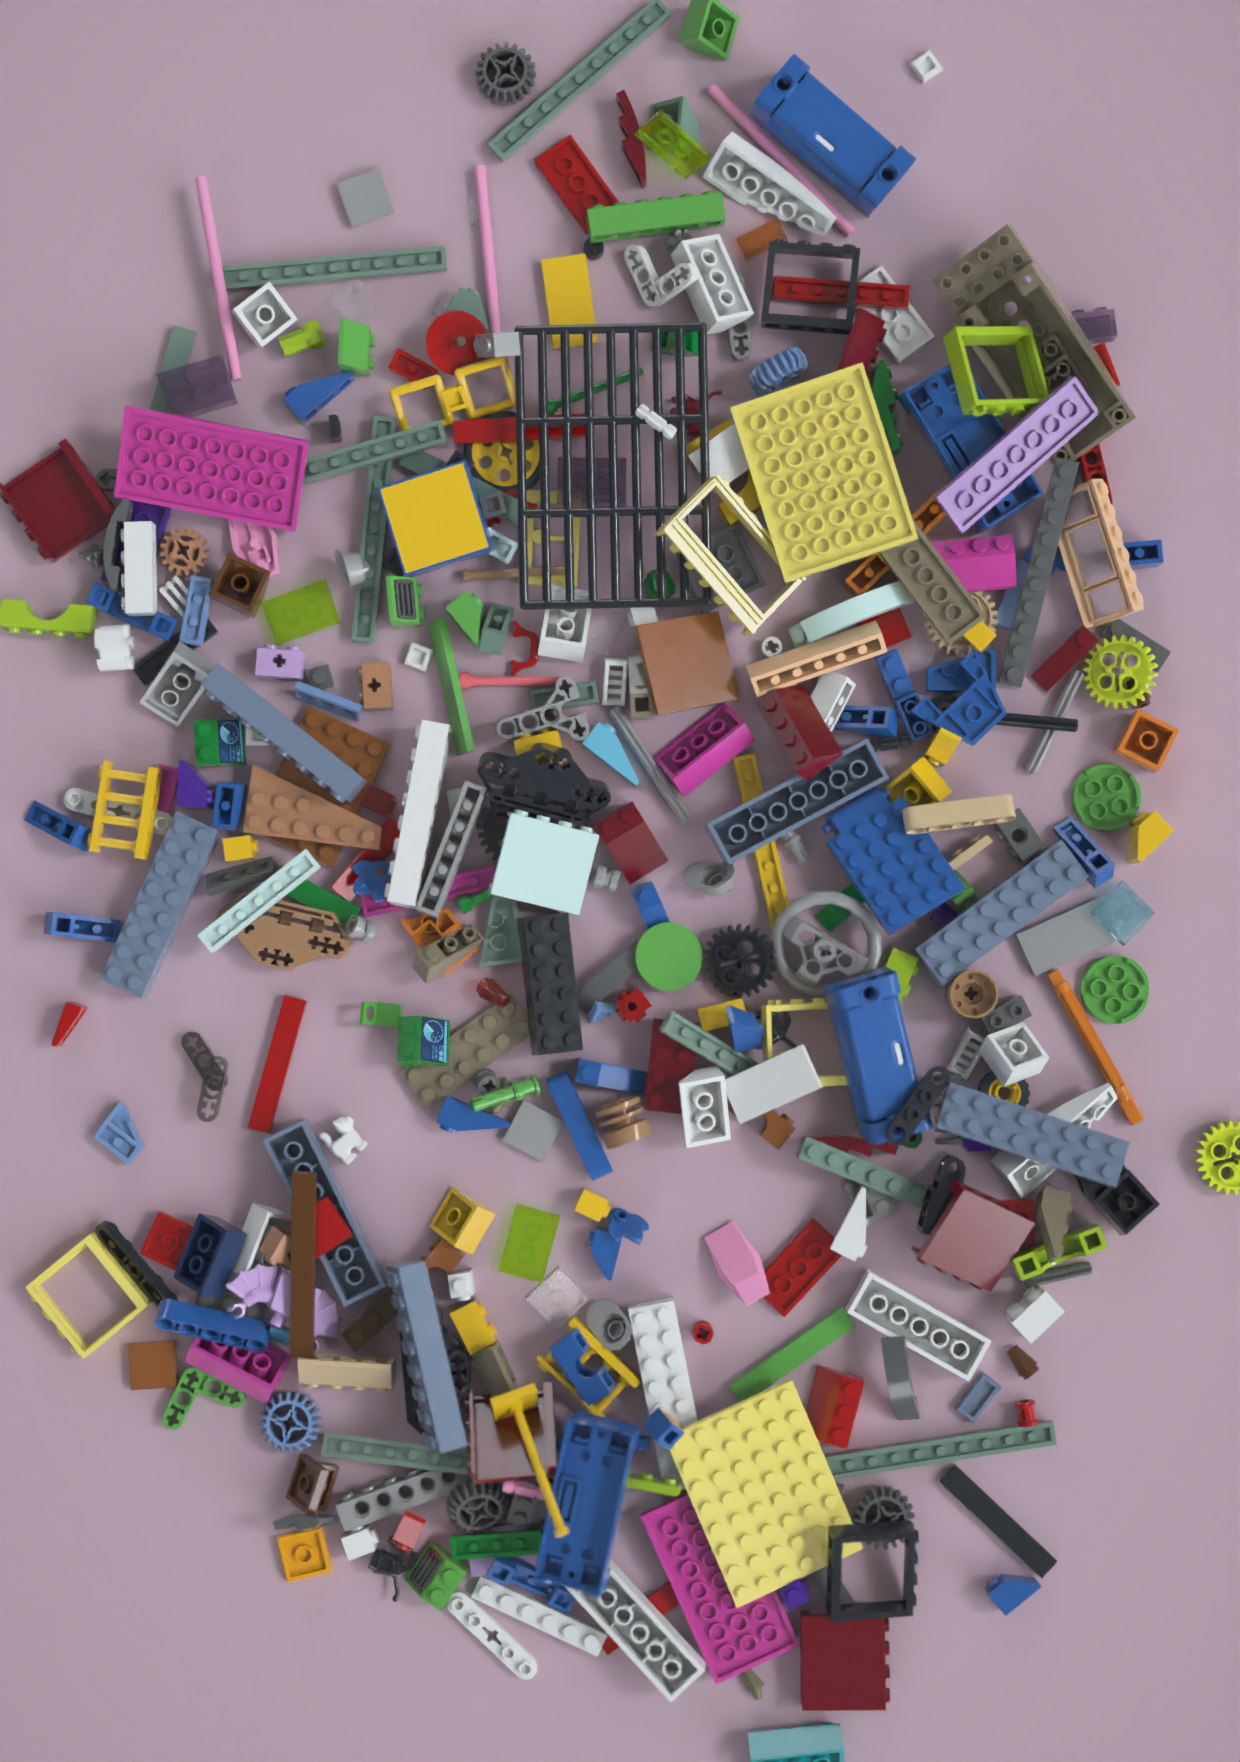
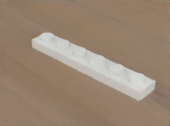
M485 1575L480 1576L472 1598L597 1657L608 1634L509 1586H503L485 1578Z

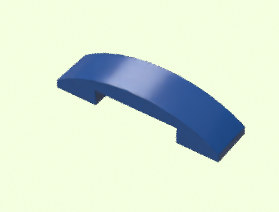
M95 582L86 601L87 604L168 642L170 641L179 622L178 620L158 611L155 616H129L125 613V610H122L121 600L124 596Z
M495 1558L485 1578L503 1586H507L509 1582L548 1599V1606L566 1614L570 1612L577 1601L564 1586L533 1580L536 1566L510 1558Z

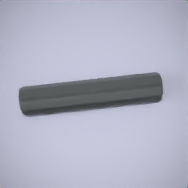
M1085 1261L1045 1270L1039 1275L1024 1280L1028 1288L1091 1274L1092 1267L1090 1262Z

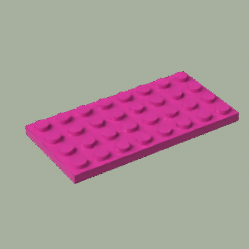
M126 405L114 497L295 532L309 440Z
M688 1493L640 1514L715 1684L800 1646L776 1590L738 1608L736 1607Z

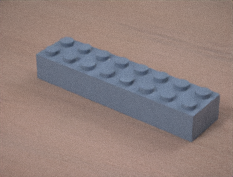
M219 663L215 665L200 684L205 688L203 692L216 703L222 701L223 705L221 707L235 718L238 715L242 718L239 721L253 732L257 729L259 731L257 736L267 744L272 746L275 743L278 746L275 749L288 760L291 758L295 759L294 765L306 774L309 772L314 774L311 779L325 789L329 786L332 789L329 793L342 803L345 800L351 803L367 784V780Z
M868 738L842 751L843 756L806 781L797 775L707 823L704 828L725 867L888 780L889 776Z
M176 811L103 969L100 980L140 998H147L222 831Z
M1063 840L1055 841L911 950L919 958L918 960L938 986H944L1088 878L1089 875Z
M952 1082L945 1088L933 1126L936 1129L1109 1187L1117 1186L1130 1144L1128 1141Z
M308 1118L262 1140L291 1200L292 1173L294 1171L317 1172L316 1203L328 1196L353 1234L320 1256L343 1306L346 1307L385 1287L388 1284L386 1276Z
M411 1259L387 1266L386 1280L388 1285L392 1286L393 1295H391V1302L393 1308H397L399 1318H396V1324L399 1332L402 1331L404 1340L401 1341V1346L404 1354L408 1356L409 1363L406 1367L409 1377H412L414 1382L412 1394L415 1401L418 1400L419 1404L417 1416L419 1422L423 1423L425 1432L422 1433L424 1444L429 1449L440 1454L467 1446L426 1263L424 1260Z

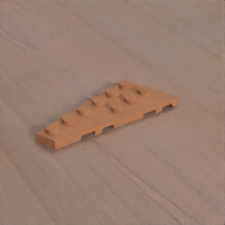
M252 765L243 828L244 833L380 851L382 827Z

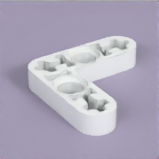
M630 245L625 250V261L644 303L649 307L663 305L693 284L698 278V269L693 263H681L659 278L646 249L642 245ZM644 269L648 272V280L646 282L641 277ZM687 269L689 270L686 278H679V276L686 274ZM669 279H672L674 282L672 291H669L667 288V281Z

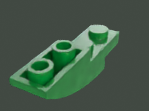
M883 359L879 361L876 367L871 391L891 454L895 455L899 454L901 446H903V440L900 432L896 433L894 426L896 424V417L894 412L889 409L895 407L896 400H898V392L896 387L891 385V369L889 365H885Z

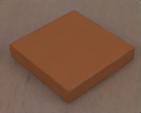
M175 1340L128 1344L131 1390L177 1387Z

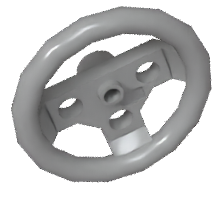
M812 891L792 900L777 916L770 935V941L773 942L770 945V949L776 950L771 955V958L777 959L774 965L780 978L796 992L811 998H826L824 987L816 985L823 974L838 970L852 978L876 970L882 955L881 932L872 913L856 898L837 891ZM833 904L849 910L860 920L867 934V955L863 956L802 920L798 914L814 905ZM808 930L812 933L813 937L810 941H802L799 937L800 932ZM785 936L791 942L800 946L803 962L796 972L791 969L785 957ZM826 945H829L828 950H823L821 948V946L825 947ZM842 954L851 956L852 962L849 965H842L838 959ZM815 961L820 965V969L814 973L810 972L807 969V964Z

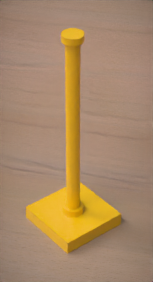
M535 1383L491 1398V1413L494 1422L513 1415L516 1419L555 1527V1537H562L568 1534V1527H565L523 1414L524 1411L538 1407V1391Z

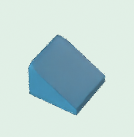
M272 1325L270 1327L269 1339L290 1346V1327L283 1325L281 1329Z

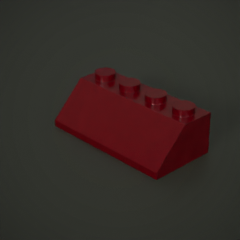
M859 308L836 371L863 362L869 381L871 377V372H868L870 364H875L879 355V351L876 350L878 342L883 343L887 333V329L884 328V320L863 308Z
M803 684L775 689L756 702L794 772L804 780H809L844 755Z

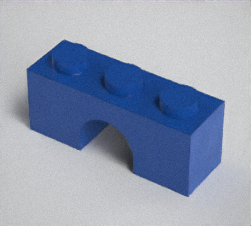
M577 1327L557 1339L549 1349L553 1359L559 1362L564 1369L566 1378L576 1387L580 1399L590 1406L611 1393L616 1383L604 1366L597 1370H588L582 1365L580 1357L589 1349L590 1345Z

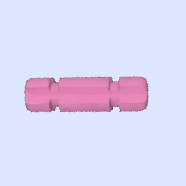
M521 1480L517 1482H503L502 1490L504 1492L512 1493V1491H515L517 1495L531 1498L537 1496V1499L545 1500L540 1486L537 1487L535 1483Z

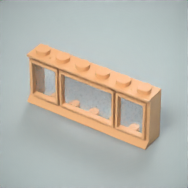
M1091 479L1088 482L1073 487L1058 546L1083 624L1088 629L1144 610L1143 597L1136 585V575L1129 563V553L1122 541V531L1117 526L1115 509L1110 504L1106 483L1103 479Z

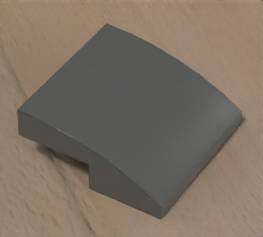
M329 1514L299 1515L275 1520L273 1524L275 1531L298 1527L300 1532L328 1525L337 1521V1518Z

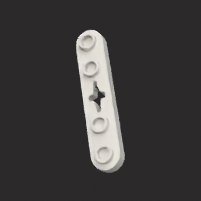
M72 788L65 793L64 804L70 810L95 817L98 794L79 788ZM108 801L107 815L117 816L116 813L108 809L109 807L119 809L120 805H122V810L131 813V815H120L121 817L134 819L141 817L142 808H140V805ZM157 810L153 833L165 835L173 817L168 813Z
M462 1590L454 1591L447 1602L448 1610L519 1678L528 1680L534 1677L538 1667L535 1657L468 1593ZM483 1627H486L491 1632L496 1630L498 1640L495 1638L489 1640L487 1638L489 1633Z

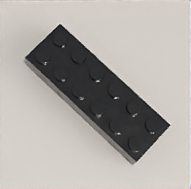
M568 913L517 918L532 1055L583 1050Z

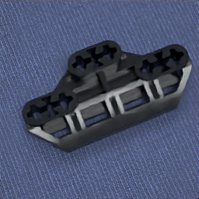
M538 742L531 747L530 751L514 757L486 752L479 759L477 773L487 788L486 791L491 801L494 803L581 825L591 819L590 815L607 807L611 801V795L606 783L588 778L573 760L569 750ZM541 752H543L545 756L542 755L540 759L537 758V755L540 756ZM563 758H566L567 762L564 761L562 764H559V761L561 762ZM490 762H494V765H491L490 768L486 767ZM512 768H516V771H513L512 774H509L508 771H511ZM489 783L495 784V785H499V786H503V788H502V789H498V788H494V789H493V788H491V786H490ZM579 785L582 786V788L574 791V788L577 789ZM518 786V791L533 794V798L517 793L513 794L515 787ZM546 794H549L548 799L563 802L564 805L544 802ZM577 802H579V807L586 808V809H588V810H587V811H581V810H577V811H576V810H575V807H576Z
M435 1303L455 1394L459 1404L471 1384L469 1353L444 1325L442 1309ZM402 1331L399 1332V1334H400V1346H401V1341L404 1340V1339H403ZM401 1346L407 1422L422 1435L425 1430L418 1425L417 1410L419 1409L418 1401H415L412 1394L414 1382L413 1378L409 1377L406 1367L409 1363L408 1356L404 1354ZM456 1354H459L460 1358H464L460 1364V1369L462 1370L461 1379L466 1381L463 1387H459V1383H455L458 1378L457 1360H453V1358H455Z

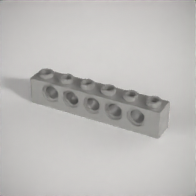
M465 780L415 909L417 912L439 919L488 794L487 788Z
M411 1469L405 1472L404 1477L397 1479L396 1476L385 1479L382 1485L375 1487V1484L363 1487L360 1493H346L340 1496V1500H338L335 1506L346 1532L449 1494V1491L454 1490L455 1485H461L462 1480L470 1481L472 1476L455 1474L456 1476L453 1479H447L443 1472ZM429 1477L433 1480L434 1485L426 1487L422 1484V1479ZM407 1485L411 1488L412 1493L404 1495L401 1493L400 1487ZM385 1493L390 1497V1501L383 1503L379 1500L378 1495ZM357 1502H366L368 1510H359Z

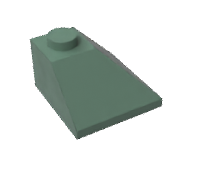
M680 96L651 104L646 149L684 153L698 149L700 126L687 97Z

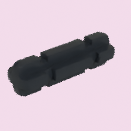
M908 734L900 735L898 738L896 735V737H880L878 740L875 738L868 739L875 752H877V749L885 751L898 749L899 746L901 748H909L911 746V739Z

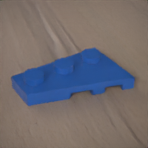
M995 648L980 653L979 659L988 673L987 676L992 687L996 690ZM963 659L952 660L927 668L926 692L964 693L974 681L958 665Z

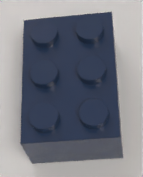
M199 1213L173 1278L199 1295L221 1299L247 1234L220 1217Z

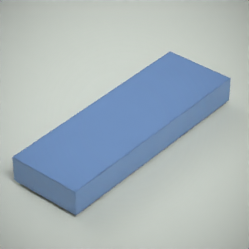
M1016 559V588L1004 590L998 608V615L995 617L998 620L997 626L1009 630L1012 629L1028 567L1027 562Z
M190 576L179 641L183 644L203 647L211 603L209 593L214 584V579Z
M297 681L295 699L356 722L359 721L362 712L361 704Z

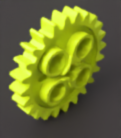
M1115 635L1112 636V642L1103 639V647L1096 644L1098 651H1089L1093 656L1092 660L1085 659V662L1090 664L1089 667L1083 668V671L1088 673V676L1083 677V680L1090 682L1085 688L1093 690L1090 696L1093 698L1098 696L1096 702L1101 704L1105 701V707L1110 708L1112 703L1116 710L1120 708V704H1122L1123 708L1128 709L1129 702L1137 706L1136 699L1139 698L1145 701L1144 692L1152 693L1148 689L1149 685L1156 686V683L1151 680L1152 677L1158 676L1157 673L1152 671V669L1158 667V664L1151 663L1156 658L1155 655H1147L1151 649L1148 646L1143 648L1144 642L1141 640L1136 643V638L1133 636L1130 637L1128 642L1125 635L1121 636L1120 641ZM1122 652H1124V655H1123L1122 661H1121L1120 655H1121ZM1110 655H1114V663L1110 666H1107V657ZM1136 656L1137 664L1129 667V659ZM1124 670V673H1121L1119 676L1116 675L1117 671ZM1111 677L1112 685L1109 688H1104L1103 683L1105 679ZM1130 679H1134V687L1130 690H1127V681Z
M1227 1120L1226 1127L1222 1122H1218V1129L1213 1126L1209 1127L1211 1134L1202 1133L1205 1141H1197L1202 1147L1201 1149L1194 1150L1200 1154V1157L1195 1158L1194 1161L1201 1163L1196 1168L1197 1171L1204 1172L1200 1178L1203 1180L1209 1178L1207 1186L1211 1187L1215 1184L1214 1191L1219 1192L1223 1188V1194L1228 1195L1231 1190L1232 1194L1237 1196L1240 1189V1156L1233 1158V1162L1226 1160L1216 1166L1213 1165L1215 1161L1231 1158V1153L1240 1155V1149L1235 1147V1141L1240 1137V1121H1236L1235 1125H1233L1231 1120ZM1216 1145H1221L1222 1153L1216 1157L1213 1154V1149ZM1227 1166L1230 1169L1229 1176L1222 1178L1221 1170Z

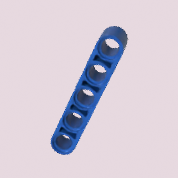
M565 1069L546 1078L549 1090L591 1180L594 1181L613 1172L567 1070Z
M164 1299L160 1302L155 1320V1325L162 1330L255 1352H262L266 1349L270 1333V1325L264 1321L243 1316L241 1318H233L235 1314L172 1299Z

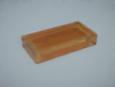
M776 218L738 237L736 241L746 260L767 251L769 241H775L776 239L787 240V236Z

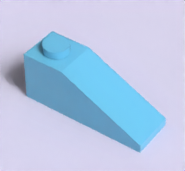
M598 722L584 740L582 746L637 787L639 781L618 737L614 734L616 730L606 722L604 725Z

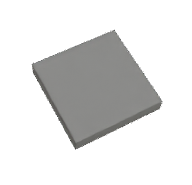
M379 169L337 183L352 228L394 214Z
M523 1100L502 1141L543 1162L564 1120Z

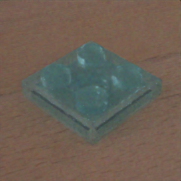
M1124 880L1120 881L1091 912L1122 946L1126 945L1155 914Z

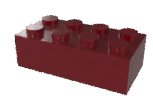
M653 1018L644 1110L682 1114L679 1082L695 1070L696 1053L658 1031L664 1019ZM692 1022L699 1027V1022Z

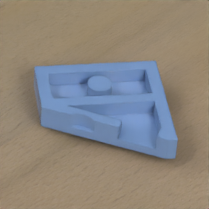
M122 1101L118 1103L93 1136V1138L128 1165L134 1161L145 1146Z

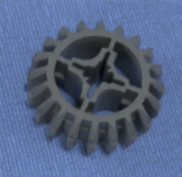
M505 42L504 47L501 48L499 43H496L495 50L488 47V54L482 53V60H478L476 63L478 67L475 70V75L478 77L476 83L481 85L480 92L486 93L488 100L494 96V103L496 104L500 99L503 101V105H507V100H511L512 104H515V98L517 97L523 101V93L529 95V87H534L535 85L533 80L536 78V72L533 71L535 63L530 62L532 60L531 55H525L524 48L517 51L516 43L513 44L512 48H509L508 42ZM518 64L524 70V75L521 80L515 73ZM490 68L496 74L493 83L487 77Z
M471 1477L470 1481L462 1480L461 1485H455L454 1490L449 1491V1497H447L446 1501L447 1515H449L452 1525H456L457 1529L463 1528L465 1532L473 1530L475 1533L477 1530L484 1532L485 1528L488 1527L493 1529L494 1524H500V1520L506 1518V1512L509 1508L508 1494L502 1490L503 1484L497 1482L474 1485L473 1478Z
M879 1485V1492H876L871 1487V1495L868 1496L866 1492H863L862 1495L865 1500H856L860 1508H853V1512L857 1515L852 1517V1521L858 1524L884 1522L880 1517V1508L887 1517L886 1522L898 1519V1516L901 1514V1521L915 1518V1514L909 1512L913 1509L911 1503H907L908 1497L906 1495L900 1497L901 1491L899 1489L893 1494L892 1486H888L887 1491L884 1492L883 1486ZM881 1500L892 1501L899 1507H884ZM872 1504H874V1514L869 1516V1519L865 1520L867 1510ZM899 1539L900 1542H905V1539ZM896 1540L874 1541L876 1549H879L881 1543H883L885 1550L889 1547L888 1543H892L894 1548L897 1547ZM873 1541L866 1542L868 1546L873 1543Z

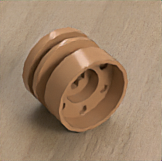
M965 969L945 985L944 997L948 1007L954 1013L968 1018H980L986 1016L994 1009L998 1001V989L996 982L990 975L979 970ZM968 987L974 991V995L970 996V1000L969 997L964 995V992L968 991Z
M639 1095L611 1101L594 1112L596 1118L605 1115L607 1119L598 1123L599 1127L610 1125L611 1129L602 1135L607 1149L625 1145L652 1133L647 1118L637 1120L635 1115L644 1110L643 1106L632 1108V1105L640 1102Z

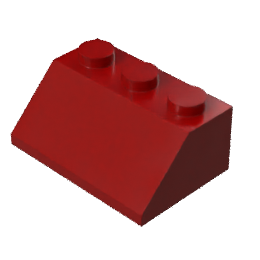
M821 1365L817 1366L805 1411L817 1440L844 1449L848 1448L865 1383L862 1376Z

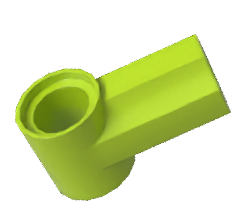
M319 320L306 322L299 330L278 338L286 358L306 349H318L327 343Z

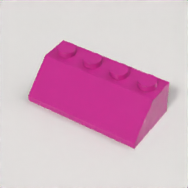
M1012 534L931 542L968 592L1016 588V559Z
M721 703L652 758L672 784L685 797L756 740L746 724L725 703Z
M195 1338L185 1362L267 1404L291 1357L290 1353L270 1343H267L264 1351L255 1352Z

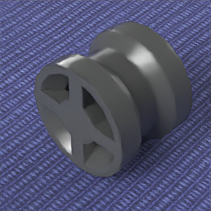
M483 1068L475 1074L474 1083L481 1095L500 1089V1082L491 1069Z

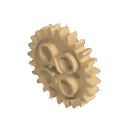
M983 591L969 592L987 616L982 622L996 633V629L992 626L998 625V620L993 619L998 615V611H991L995 607V602L988 603L990 595L983 597ZM930 620L924 622V627L930 628L926 635H934L931 643L939 642V650L944 646L947 647L946 654H949L952 649L955 650L956 656L959 655L960 650H963L965 656L968 655L969 649L977 651L962 636L948 645Z

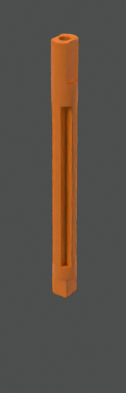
M1058 969L1048 973L1054 985L1052 987L1105 1082L1112 1086L1118 1097L1116 1101L1130 1126L1144 1120L1143 1114L1068 981L1063 979Z

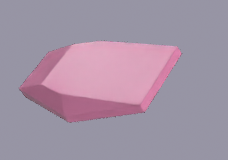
M228 519L232 548L235 554L248 562L271 571L270 578L280 575L277 537L273 528Z
M733 1221L704 1237L719 1278L746 1306L770 1293L760 1255Z

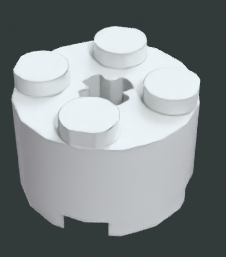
M129 624L97 626L94 641L95 648L98 649L99 658H101L96 659L99 670L134 669L135 663L134 657L131 656V650L135 649L134 637L130 636Z

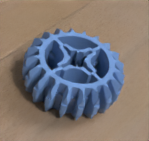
M798 347L789 348L758 365L757 368L753 369L748 378L752 389L755 390L757 395H767L798 378L808 367L804 352L802 353Z
M291 1390L286 1392V1397L282 1392H279L277 1394L278 1399L272 1396L269 1399L271 1404L265 1403L263 1406L266 1411L261 1412L260 1417L266 1420L260 1421L259 1426L266 1428L261 1431V1435H269L265 1442L269 1443L273 1440L275 1442L272 1446L273 1449L280 1445V1452L284 1453L286 1448L289 1447L290 1454H293L296 1446L297 1450L302 1452L304 1450L303 1444L306 1447H310L312 1444L310 1439H317L318 1436L314 1432H320L321 1427L316 1424L322 1421V1417H315L320 1412V1408L312 1409L316 1402L315 1400L310 1403L306 1402L309 1398L308 1394L302 1399L300 1398V1391H297L294 1397ZM291 1404L288 1413L274 1414L275 1409ZM299 1407L306 1413L308 1422L299 1416ZM293 1413V1422L295 1421L296 1423H294L289 1429V1425L287 1424L288 1422H286L285 1420H287ZM273 1421L281 1426L283 1430L282 1436L275 1430ZM294 1430H307V1433L302 1437L290 1439Z

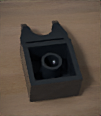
M945 1155L938 1164L933 1184H927L928 1189L916 1226L921 1233L930 1235L956 1194L950 1187L953 1181L956 1179L964 1183L966 1168L963 1160H960L958 1157ZM955 1162L956 1170L953 1173H948L949 1164Z
M1124 1165L1116 1187H1109L1073 1174L1081 1192L1119 1235H1127L1160 1205ZM1126 1198L1128 1200L1126 1202L1127 1207H1122L1121 1199Z

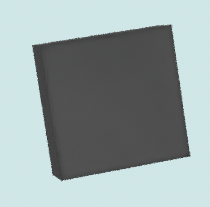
M336 414L328 415L332 441L334 443L342 442L339 417Z

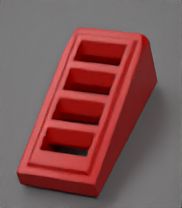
M72 1001L65 1003L51 1043L52 1046H62L87 1011V1006Z

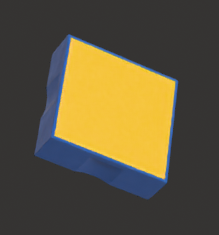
M465 460L378 488L405 577H416L438 570L452 562L466 561L495 551L487 522L479 507L478 493L469 464Z

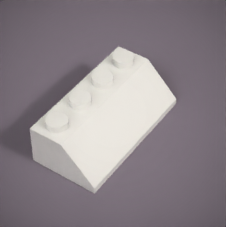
M716 234L681 241L671 254V258L675 267L681 263H693L698 269L697 280L685 290L699 322H704L707 325V335L723 332L753 316L754 312L720 235ZM687 269L686 274L680 276V278H686L689 270Z

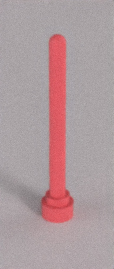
M469 672L459 673L461 690H469L473 686H555L559 678L473 676ZM562 680L561 686L568 684L566 680Z

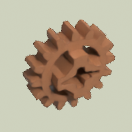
M179 527L178 533L173 529L170 530L172 536H164L167 542L166 544H160L164 552L159 553V556L166 558L162 564L169 566L168 570L171 573L176 570V575L181 577L183 572H185L187 577H190L191 571L199 574L198 567H206L203 560L210 559L205 554V552L210 551V548L204 546L208 541L205 538L200 539L201 533L199 531L193 534L191 527L187 529V532L182 527ZM182 538H191L194 541L186 542ZM175 544L173 551L170 552L172 545ZM181 545L187 549V556L189 559L182 555L183 551ZM199 552V556L195 561L196 553ZM184 562L188 566H178L176 563Z

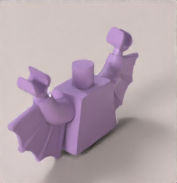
M257 1264L252 1270H240L237 1278L230 1283H226L225 1286L243 1301L240 1304H231L227 1311L231 1312L237 1307L238 1313L233 1318H241L247 1306L250 1307L256 1302H263L275 1310L270 1323L282 1329L287 1318L290 1317L291 1274L279 1269L278 1265L265 1267ZM316 1286L315 1336L319 1335L338 1340L337 1329L342 1319L336 1313L337 1302L328 1296L326 1288L323 1287L320 1290ZM316 1340L314 1352H316L319 1349V1343Z

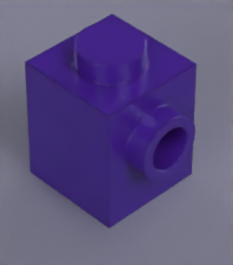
M798 1578L778 1589L789 1611L810 1600L808 1592L811 1589L805 1578Z

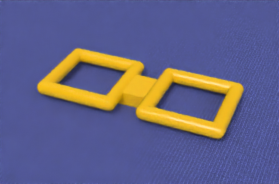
M493 357L457 368L454 371L457 384L444 388L441 376L433 375L391 388L389 396L400 430L409 429V425L399 396L433 385L444 419L441 420L444 428L453 426L454 418L452 412L465 408L468 419L474 420L516 407L515 385L507 357ZM500 365L509 399L474 409L465 376Z

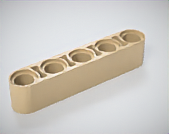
M1010 794L911 806L902 810L906 834L910 835L1004 823L1016 818L1013 799Z

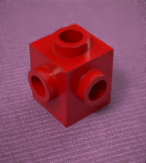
M637 987L631 993L627 989L617 997L619 1002L616 1004L618 1009L615 1011L623 1022L628 1019L629 1022L634 1020L637 1023L647 1016L645 1011L652 1005ZM630 1002H634L637 1005L633 1011L627 1007Z

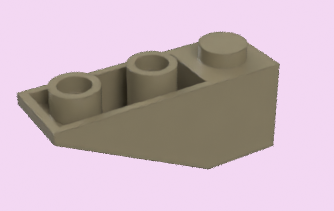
M629 651L628 671L631 720L654 719V709L640 651Z
M469 923L416 951L412 967L426 984L448 971L481 944L484 938L474 925Z
M1044 1185L1038 1194L1035 1216L1048 1262L1053 1263L1058 1257L1061 1258L1064 1251L1062 1238L1068 1231L1069 1223L1066 1222L1067 1214H1070L1072 1211L1073 1201H1070L1071 1192Z

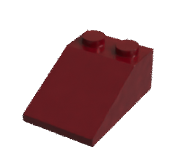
M630 802L594 825V829L630 885L669 861L633 802Z

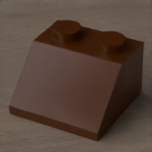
M228 553L209 594L213 600L254 618L264 598L271 571Z

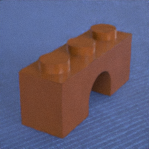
M728 1100V1111H730L733 1115L736 1116L730 1101ZM773 1109L763 1114L766 1119V1125L759 1135L779 1150L796 1128L792 1126L794 1121L784 1113L779 1116Z
M437 1238L429 1247L432 1252L426 1258L422 1255L419 1260L425 1261L427 1271L433 1267H440L450 1274L463 1259L465 1253L451 1245L444 1238L442 1240ZM431 1285L432 1294H433L434 1291H435V1288Z

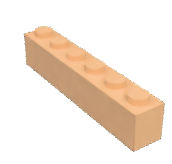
M875 620L749 664L746 668L756 697H759L775 689L785 688L886 653L887 649L882 632Z

